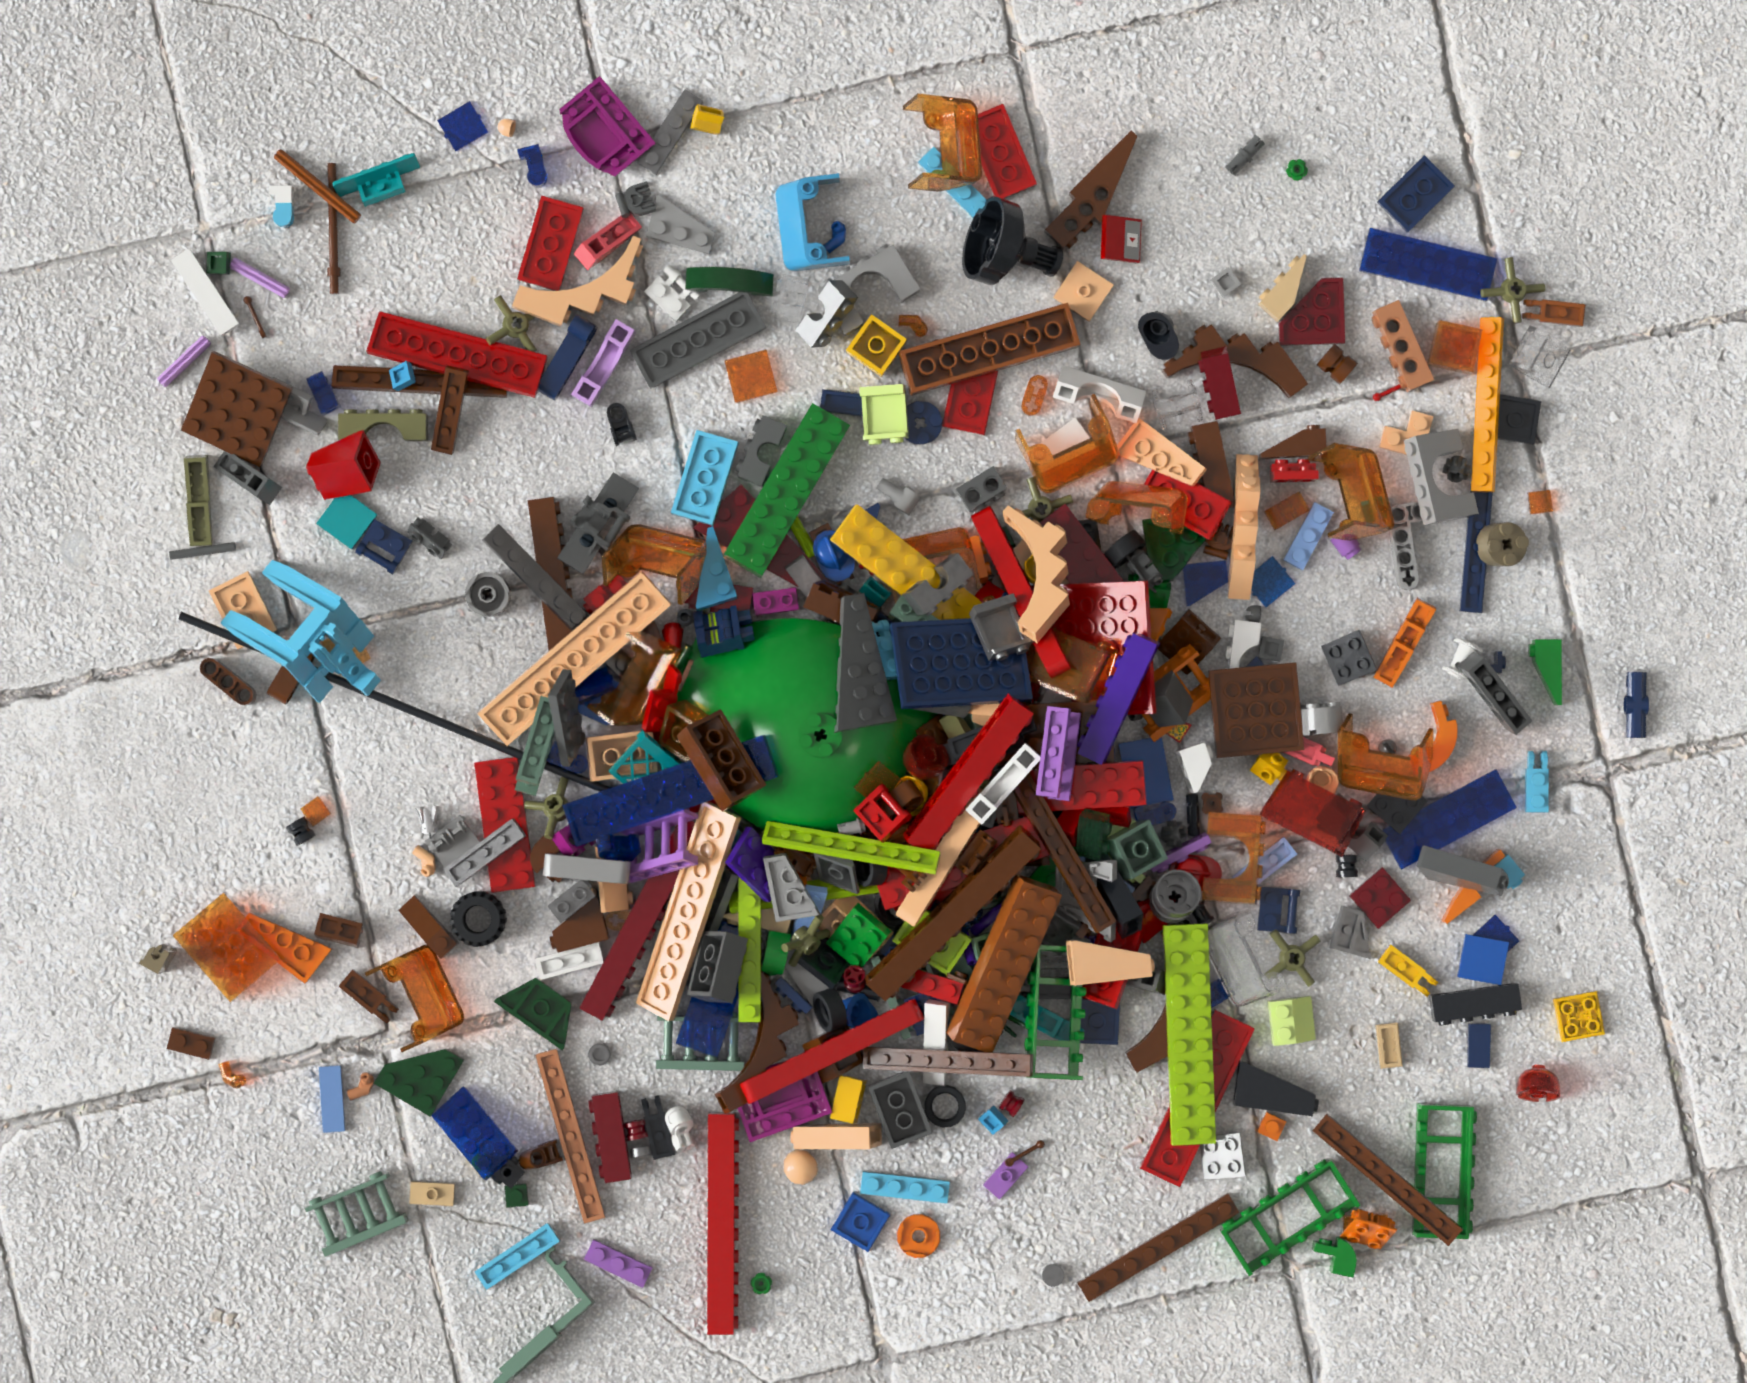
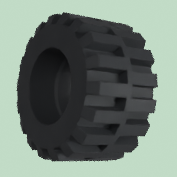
M484 891L468 893L460 897L453 905V909L450 912L451 920H449L450 925H452L451 930L453 934H456V938L459 941H463L466 945H472L473 947L488 945L498 939L504 931L505 923L507 922L506 910L503 908L502 902L493 894L491 895ZM474 906L486 908L491 916L489 927L482 932L471 930L466 923V913Z

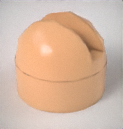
M512 119L501 120L498 124L499 132L507 137L513 136L516 121Z

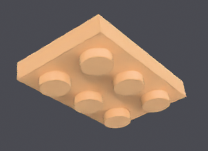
M249 571L209 590L222 619L232 610L250 618L272 632L278 630ZM234 643L238 650L244 647L242 645Z

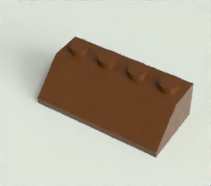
M721 709L686 726L677 735L678 740L722 812L739 804L766 786L765 781Z

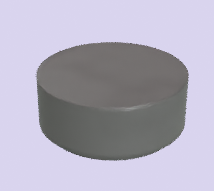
M603 1043L594 1044L588 1053L590 1061L595 1065L606 1064L611 1056L609 1047Z
M650 1146L630 1149L631 1158L652 1155Z
M1057 1264L1047 1265L1042 1271L1043 1281L1051 1287L1060 1285L1064 1279L1062 1268Z

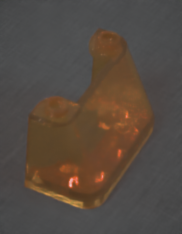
M1108 481L1087 505L1085 518L1103 525H1109V520L1116 515L1121 516L1122 505L1152 508L1151 520L1156 526L1168 528L1171 533L1183 534L1187 496L1182 490L1177 488Z
M1053 624L1051 627L1072 669L1051 679L1032 643L1026 652L1030 681L1079 702L1090 703L1097 701L1100 695L1104 696L1105 684L1111 674L1118 650L1112 648L1110 643L1102 640L1091 644L1057 630V625Z

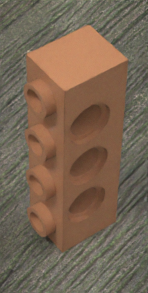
M1397 300L1372 312L1373 317H1371L1372 323L1376 329H1380L1382 334L1380 337L1384 349L1388 348L1391 354L1389 361L1393 369L1397 368L1399 372L1398 381L1401 388H1406V391L1409 392L1432 382L1434 378L1400 301ZM1390 321L1395 322L1398 326L1397 332H1390L1387 329V323ZM1398 341L1406 344L1405 352L1397 351L1396 343ZM1407 361L1414 363L1415 371L1413 373L1405 370V363Z

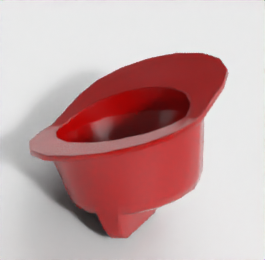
M1188 855L1189 858L1180 863L1176 861L1171 863L1169 871L1184 870L1191 873L1197 879L1201 891H1209L1215 888L1221 881V867L1213 858Z

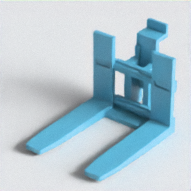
M272 560L262 571L263 575L276 586L313 607V611L289 640L283 639L250 618L232 610L221 621L222 626L240 640L284 666L318 703L334 687L324 677L328 672L332 674L336 672L339 675L341 673L352 686L361 690L366 696H369L381 679L376 673L364 666L355 656L356 654L352 649L355 647L359 652H362L373 639L374 635L350 609L342 597L289 566ZM325 635L335 644L330 653L325 647L318 644L320 641H324ZM310 653L321 663L318 669L307 658Z

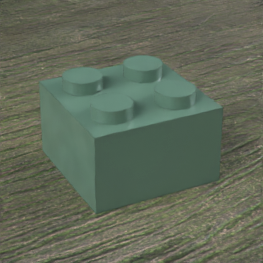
M1149 819L1138 820L1132 823L1129 828L1125 827L1103 840L1111 859L1117 860V870L1123 879H1134L1168 859Z

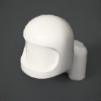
M682 1106L670 1108L665 1114V1121L671 1132L672 1144L676 1151L679 1153L684 1151L685 1148L687 1150L694 1148L695 1144L689 1133L694 1122L689 1112Z

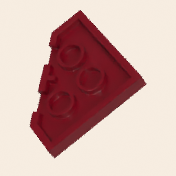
M1321 278L1278 324L1279 344L1281 346L1345 344L1343 278Z

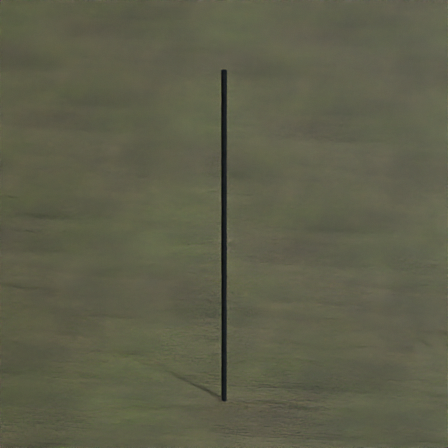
M182 611L179 615L178 620L261 653L226 629ZM331 672L324 676L332 683L366 696L361 690L352 686L347 679ZM373 690L369 696H366L520 760L522 759L524 751L509 745L506 746L502 742ZM546 761L544 770L651 813L650 806L641 799L597 781H590V778Z

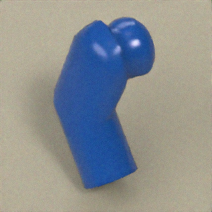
M840 221L833 222L831 225L832 239L823 245L829 254L845 242L846 228Z

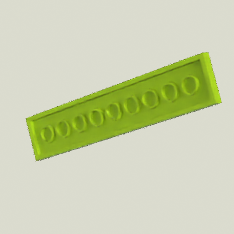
M1208 924L1163 925L1171 1145L1216 1144Z

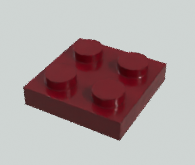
M1383 867L1349 895L1377 929L1411 901Z

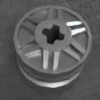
M1184 870L1166 872L1150 892V909L1159 920L1165 923L1177 924L1182 922L1198 906L1201 899V887L1191 873ZM1171 896L1172 899H1176L1177 901L1174 903L1173 900H1169V897Z

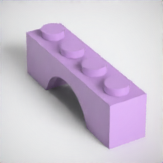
M615 319L595 359L573 390L571 395L591 408L593 407L635 336L636 331Z

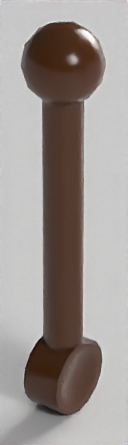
M245 296L243 301L248 305L263 339L267 336L251 304L252 298Z
M1038 1140L1036 1145L1013 1158H1007L1005 1165L1011 1167L1020 1158L1038 1148H1043L1045 1146L1044 1141Z

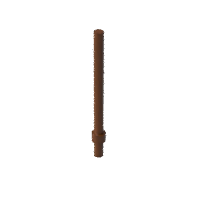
M327 163L328 188L336 193L332 184L334 181H337L336 163ZM328 203L329 267L327 268V277H330V294H339L338 277H341V269L338 267L337 210Z

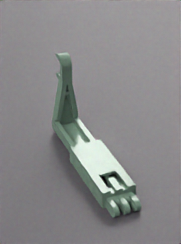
M551 1247L546 1251L545 1259L576 1298H581V1301L554 1325H548L501 1366L499 1370L502 1374L493 1383H509L562 1336L561 1332L595 1303L593 1298L565 1268L568 1261H562L558 1265L551 1258V1253L556 1250V1247Z

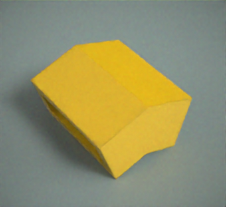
M697 104L692 116L690 129L715 135L720 134L721 125L724 120L723 110Z

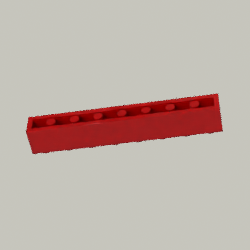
M1009 693L903 833V837L909 844L914 847L935 850L938 847L941 837L944 833L947 834L951 830L953 821L957 816L963 814L966 804L977 795L983 781L990 778L994 766L1004 759L1006 750L1010 745L1016 743L1021 730L1031 723L1034 713L1029 707Z

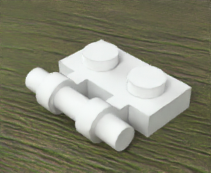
M668 265L663 271L669 278L664 281L658 276L644 293L677 322L691 307L685 299L690 295L696 301L701 294L698 291L685 290L686 280L681 276L682 273ZM674 282L683 289L680 295L671 287Z

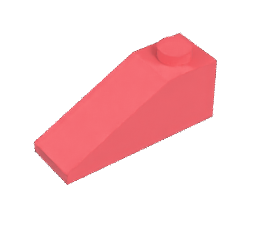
M631 213L627 218L620 216L582 242L574 255L589 270L637 233L642 226Z

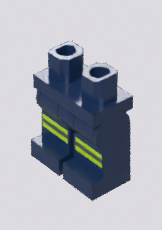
M735 605L730 606V609L723 608L708 614H702V611L693 612L697 645L701 658L729 652L736 648L738 650L745 649L744 642L755 640L752 626L741 628L743 625L752 624L750 609L738 611Z

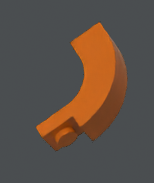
M1442 701L1430 703L1437 727L1434 742L1423 751L1409 754L1414 776L1426 774L1437 769L1450 757L1454 750L1458 731L1456 719L1447 721L1446 717L1449 716L1446 704H1442Z

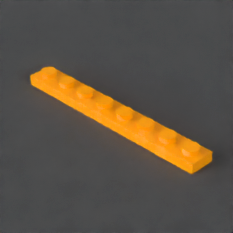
M1502 317L1480 318L1471 479L1472 492H1495L1504 318Z

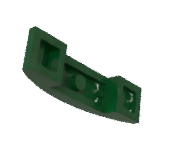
M690 267L686 268L685 290L751 293L750 295L772 297L774 274L741 268Z

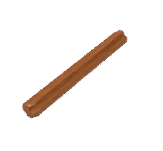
M281 149L277 151L274 155L275 160L352 223L358 222L361 218V214L285 151Z

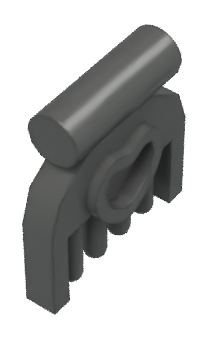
M647 181L626 189L625 195L623 193L615 195L622 218L629 217L630 213L634 216H643L657 211L654 202L643 205V203L653 200L652 197L644 199L651 195L650 192L640 194L650 190Z

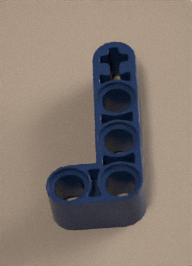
M578 314L575 315L568 327L565 339L540 380L538 392L554 401L558 398L598 329L595 324Z

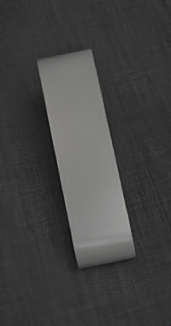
M1418 502L1398 504L1387 511V525L1396 582L1399 588L1403 590L1416 587L1419 581L1410 523L1423 521L1422 518H1418L1414 514V508L1419 506ZM1399 509L1402 512V520H1394L1392 517L1393 510ZM1398 531H1403L1406 534V540L1403 543L1396 540L1395 536ZM1405 552L1409 555V562L1407 564H1402L1399 561L1400 553ZM1411 566V570L1407 571V576L1409 578L1412 577V582H1409L1408 586L1406 582L1402 581L1406 577V572H1401L1400 568L1404 569Z
M545 853L543 876L629 884L631 862Z

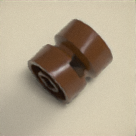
M1334 343L1316 365L1325 373L1330 372V377L1340 385L1358 363L1350 356H1344V351Z

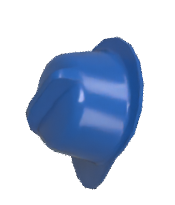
M823 531L817 535L813 543L814 555L825 577L832 581L846 580L854 571V558L830 541L836 531Z
M857 993L843 1000L847 1014L846 1025L851 1027V1029L879 1016L875 1007L862 993Z

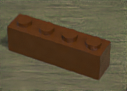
M1218 421L1191 426V432H1188V439L1190 445L1194 444L1195 448L1192 458L1207 469L1198 483L1231 501L1230 508H1234L1235 500Z

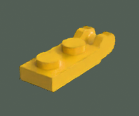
M1391 944L1377 961L1426 997L1429 996L1430 992L1418 984L1421 977H1424L1431 985L1436 986L1438 984V981L1427 974L1425 969Z

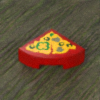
M1187 722L1182 725H1176L1166 735L1180 743L1192 725Z

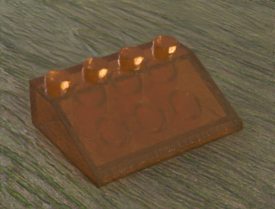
M222 893L173 935L176 942L230 1004L281 960L225 893Z

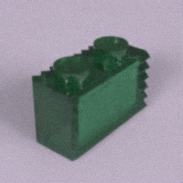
M1087 808L1082 811L1078 821L1075 849L1077 855L1100 861L1105 854H1108L1110 842L1107 840L1113 825L1112 822H1109L1110 814Z

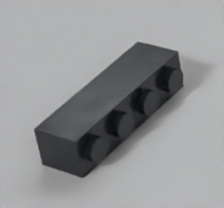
M1518 983L1429 995L1432 1021L1438 1022L1439 1025L1452 1024L1451 1020L1460 1019V1022L1474 1021L1473 1017L1482 1016V1019L1495 1018V1014L1503 1013L1504 1016L1517 1015V1011L1522 1010Z

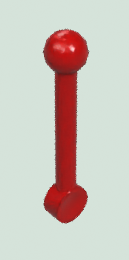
M1400 384L1380 394L1375 393L1373 395L1374 401H1380L1381 397L1400 389Z

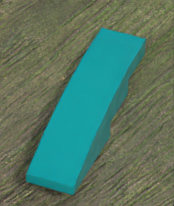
M1019 994L1010 1015L1024 1023L1026 1016H1029V1007L1026 1004V997ZM1038 1004L1037 1029L1056 1040L1069 1041L1070 1021Z

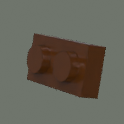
M172 1027L166 1049L210 1060L216 1038Z

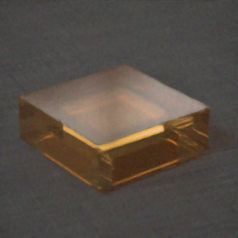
M1550 490L1527 493L1530 515L1553 512Z
M319 796L300 809L313 827L332 814Z

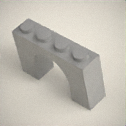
M887 244L876 250V255L871 258L868 255L857 261L858 265L856 267L843 269L838 273L840 276L834 279L843 280L851 289L855 280L863 275H880L889 282L901 303L920 292V288L894 245L889 247ZM828 278L827 280L819 284L821 286V288L818 289L819 294L822 292L828 281H832L831 278ZM855 308L843 319L840 329L844 336L864 325Z
M1459 429L1417 435L1404 440L1405 452L1410 465V474L1413 478L1415 495L1418 499L1420 516L1424 526L1479 514L1474 492L1455 496L1447 495L1437 487L1433 479V464L1438 456L1450 455L1463 450Z

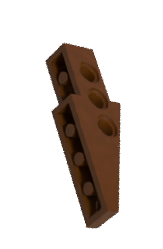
M1132 130L1069 192V196L1073 201L1044 230L1060 248L1064 249L1067 246L1070 249L1078 241L1076 236L1081 231L1086 233L1094 225L1091 222L1092 220L1099 226L1101 225L1102 215H1105L1137 139V135ZM1104 190L1108 197L1105 200H1099L1096 197V191ZM1083 205H1088L1091 207L1092 213L1085 216L1080 212V208ZM1067 221H1074L1077 225L1076 230L1068 231L1065 228V223Z

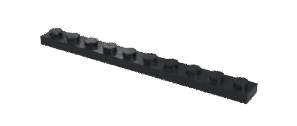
M499 524L482 539L571 631L589 617ZM622 648L604 662L635 696L652 681Z

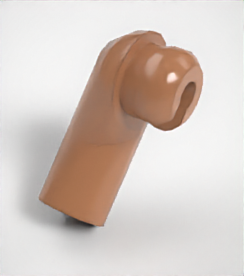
M368 1072L360 1075L361 1079L358 1087L347 1090L350 1101L366 1096L371 1092L374 1084L373 1075Z

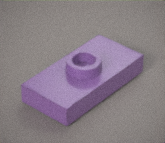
M1011 1152L1007 1158H1013L1016 1155ZM1019 1159L1011 1167H1007L1004 1160L984 1182L983 1186L1000 1200L1025 1172L1028 1165Z

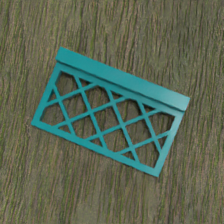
M642 729L638 733L635 742L608 771L649 805L648 798L644 794L646 792L645 788L637 789L634 786V779L690 768ZM638 747H641L645 751V759L633 760V752ZM649 762H659L661 764V772L649 773ZM646 763V773L634 774L633 764ZM630 764L631 775H620L617 772L621 765Z

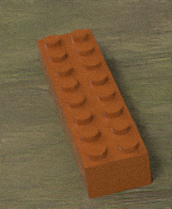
M1064 303L901 350L898 356L910 396L1069 351L1078 348L1081 344L1069 304Z
M1020 874L1014 876L946 1031L954 1042L983 1052L994 1051L1061 900L1062 894L1055 887Z

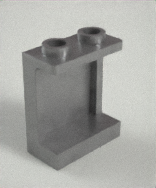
M1014 593L975 605L969 613L989 661L994 659L1001 661L1013 653H1017V655L1023 654L1029 650L1033 643V640L1027 638V636L1019 631V616L1014 607L1017 600Z
M579 880L550 903L548 908L559 922L562 923L599 893L589 880Z

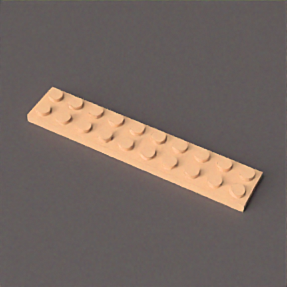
M641 571L482 708L478 715L508 746L532 725L540 697L548 698V694L563 669L571 670L572 678L575 679L576 686H578L671 606V602Z
M702 801L698 819H696L687 846L689 853L698 856V865L679 870L636 1001L638 1005L667 1021H674L726 865L725 861L729 856L741 817L727 810L722 812L719 806L710 801Z

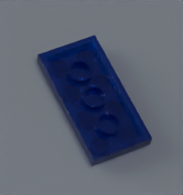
M464 1086L431 1115L474 1169L486 1181L519 1151Z

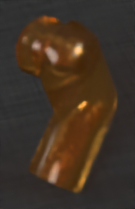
M899 315V326H910L918 337L926 335L928 328L920 316Z
M229 1061L218 1064L224 1083L236 1089L246 1084L244 1075L237 1076L232 1073Z

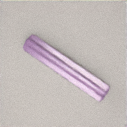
M237 258L232 259L230 268L282 298L288 295L289 287Z
M201 336L158 377V381L164 387H167L211 345V342L205 336Z

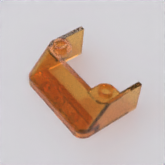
M917 93L903 105V110L923 112L924 124L929 129L939 130L942 170H933L931 173L923 172L908 184V189L941 192L972 185L981 179L982 164L978 110L973 101L963 98Z
M1092 394L1090 398V406L1096 416L1088 424L1091 438L1055 455H1052L1049 448L1044 444H1035L1028 447L1020 429L1015 430L1017 445L1041 491L1045 493L1055 492L1117 462L1119 450L1110 423L1095 394Z
M1333 443L1308 456L1309 461L1323 463L1326 476L1339 482L1348 518L1340 522L1338 529L1328 533V538L1352 541L1386 533L1394 528V519L1379 460L1374 451L1367 448Z
M641 524L631 525L626 528L602 555L603 585L608 586L617 575L631 578L638 574L640 570L649 571L677 579L678 604L682 605L698 587L707 553L706 542L701 539Z
M956 527L902 539L927 559L959 553L968 567L972 568L976 591L981 589L970 536L964 528ZM891 588L894 604H896V602L898 601L897 592Z
M627 632L625 636L631 640V650L635 652L617 688L606 690L601 696L600 703L588 704L587 708L612 726L642 725L650 690L662 688L668 664H675L682 650L645 632Z
M1348 713L1338 730L1339 783L1346 788L1402 799L1418 800L1421 798L1426 787L1433 759V728L1428 729L1421 744L1413 747L1410 757L1370 750L1368 738L1361 733L1353 732V714Z
M422 945L365 972L367 977L381 970L389 982L401 981L419 1020L412 1023L410 1029L414 1042L400 1048L401 1052L420 1045L463 1023V1010L436 953L428 945Z

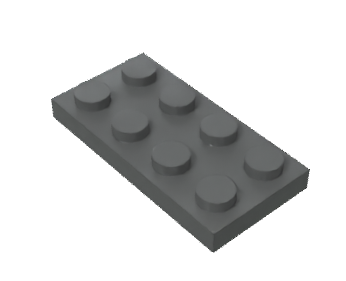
M567 669L561 671L548 694L561 766L570 767L572 761L578 755V750L585 742V733L582 732L581 727L582 716L578 710L579 699L575 694V679L572 678L571 670Z

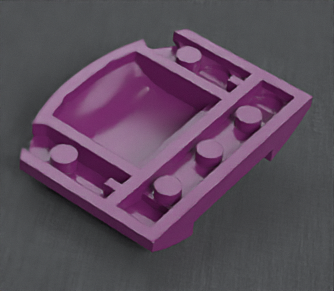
M601 76L596 78L559 109L560 115L562 114L564 130L577 152L593 167L609 173L611 176L616 177L656 144Z
M782 1062L772 1064L765 1069L768 1070ZM818 1071L751 1104L746 1103L738 1108L749 1142L832 1113Z

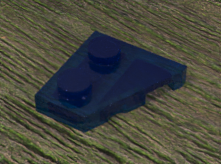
M1226 560L1186 564L1183 568L1186 607L1191 606L1228 582Z

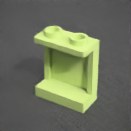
M905 385L859 387L860 397H862L863 440L869 441V445L882 444V440H890V443L904 442L903 438H909Z

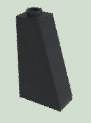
M1105 848L1100 851L1094 850L1085 858V862L1112 860ZM1117 870V879L1113 882L1097 878V889L1117 921L1116 929L1121 939L1141 931L1143 912L1119 871Z
M1239 1061L1233 1097L1234 1106L1313 1117V1112H1317L1319 1099H1315L1316 1095L1247 1062Z

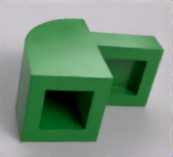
M769 930L761 960V971L771 976L783 975L788 952H783L781 946L784 943L790 942L791 934Z
M1336 1236L1335 1245L1332 1244V1240L1319 1238V1241L1313 1240L1312 1250L1314 1252L1332 1255L1329 1270L1331 1273L1354 1278L1357 1262L1356 1254L1346 1240Z

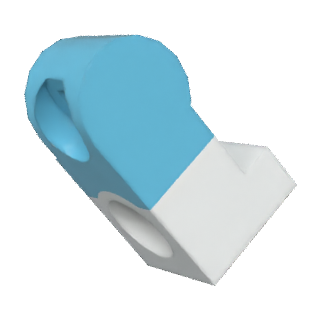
M269 186V195L276 197V210L273 212V221L281 228H289L294 222V188L292 186Z

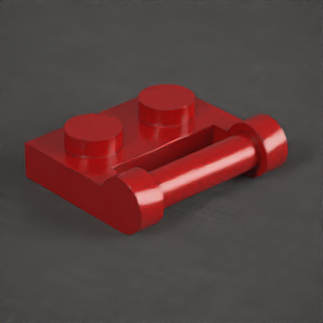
M884 784L879 785L853 810L882 843L912 817L908 810H904L889 794V789ZM879 798H882L895 812L897 817L894 820L876 802Z

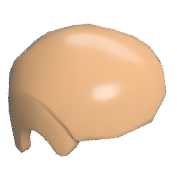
M1318 766L1312 769L1305 781L1308 793L1313 799L1325 801L1326 798L1334 795L1339 785L1337 773L1331 767Z
M794 1150L788 1153L784 1159V1172L787 1178L794 1184L805 1185L813 1181L817 1175L818 1164L814 1157L806 1150Z

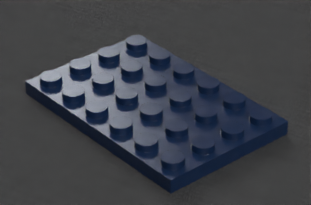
M971 618L894 622L890 624L901 709L1000 704L1008 693L1020 702L1032 701L1033 696L1026 652L1017 655V653L1010 654L1008 658L1001 661L996 659L989 661Z

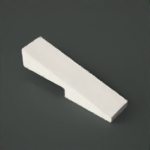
M189 248L171 260L221 337L240 325L195 254Z
M928 999L925 1002L924 1049L948 1050L949 1042H947L948 1034L946 1031L949 1022L950 1002ZM923 1072V1083L945 1086L946 1073Z

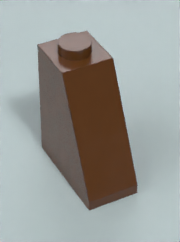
M599 896L592 898L552 931L553 936H550L552 949H557V953L610 939L604 914L601 913Z

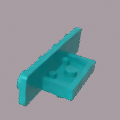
M415 153L406 154L392 161L384 162L370 169L340 178L332 184L339 197L359 191L362 202L366 207L405 193L400 175L419 169L420 164Z

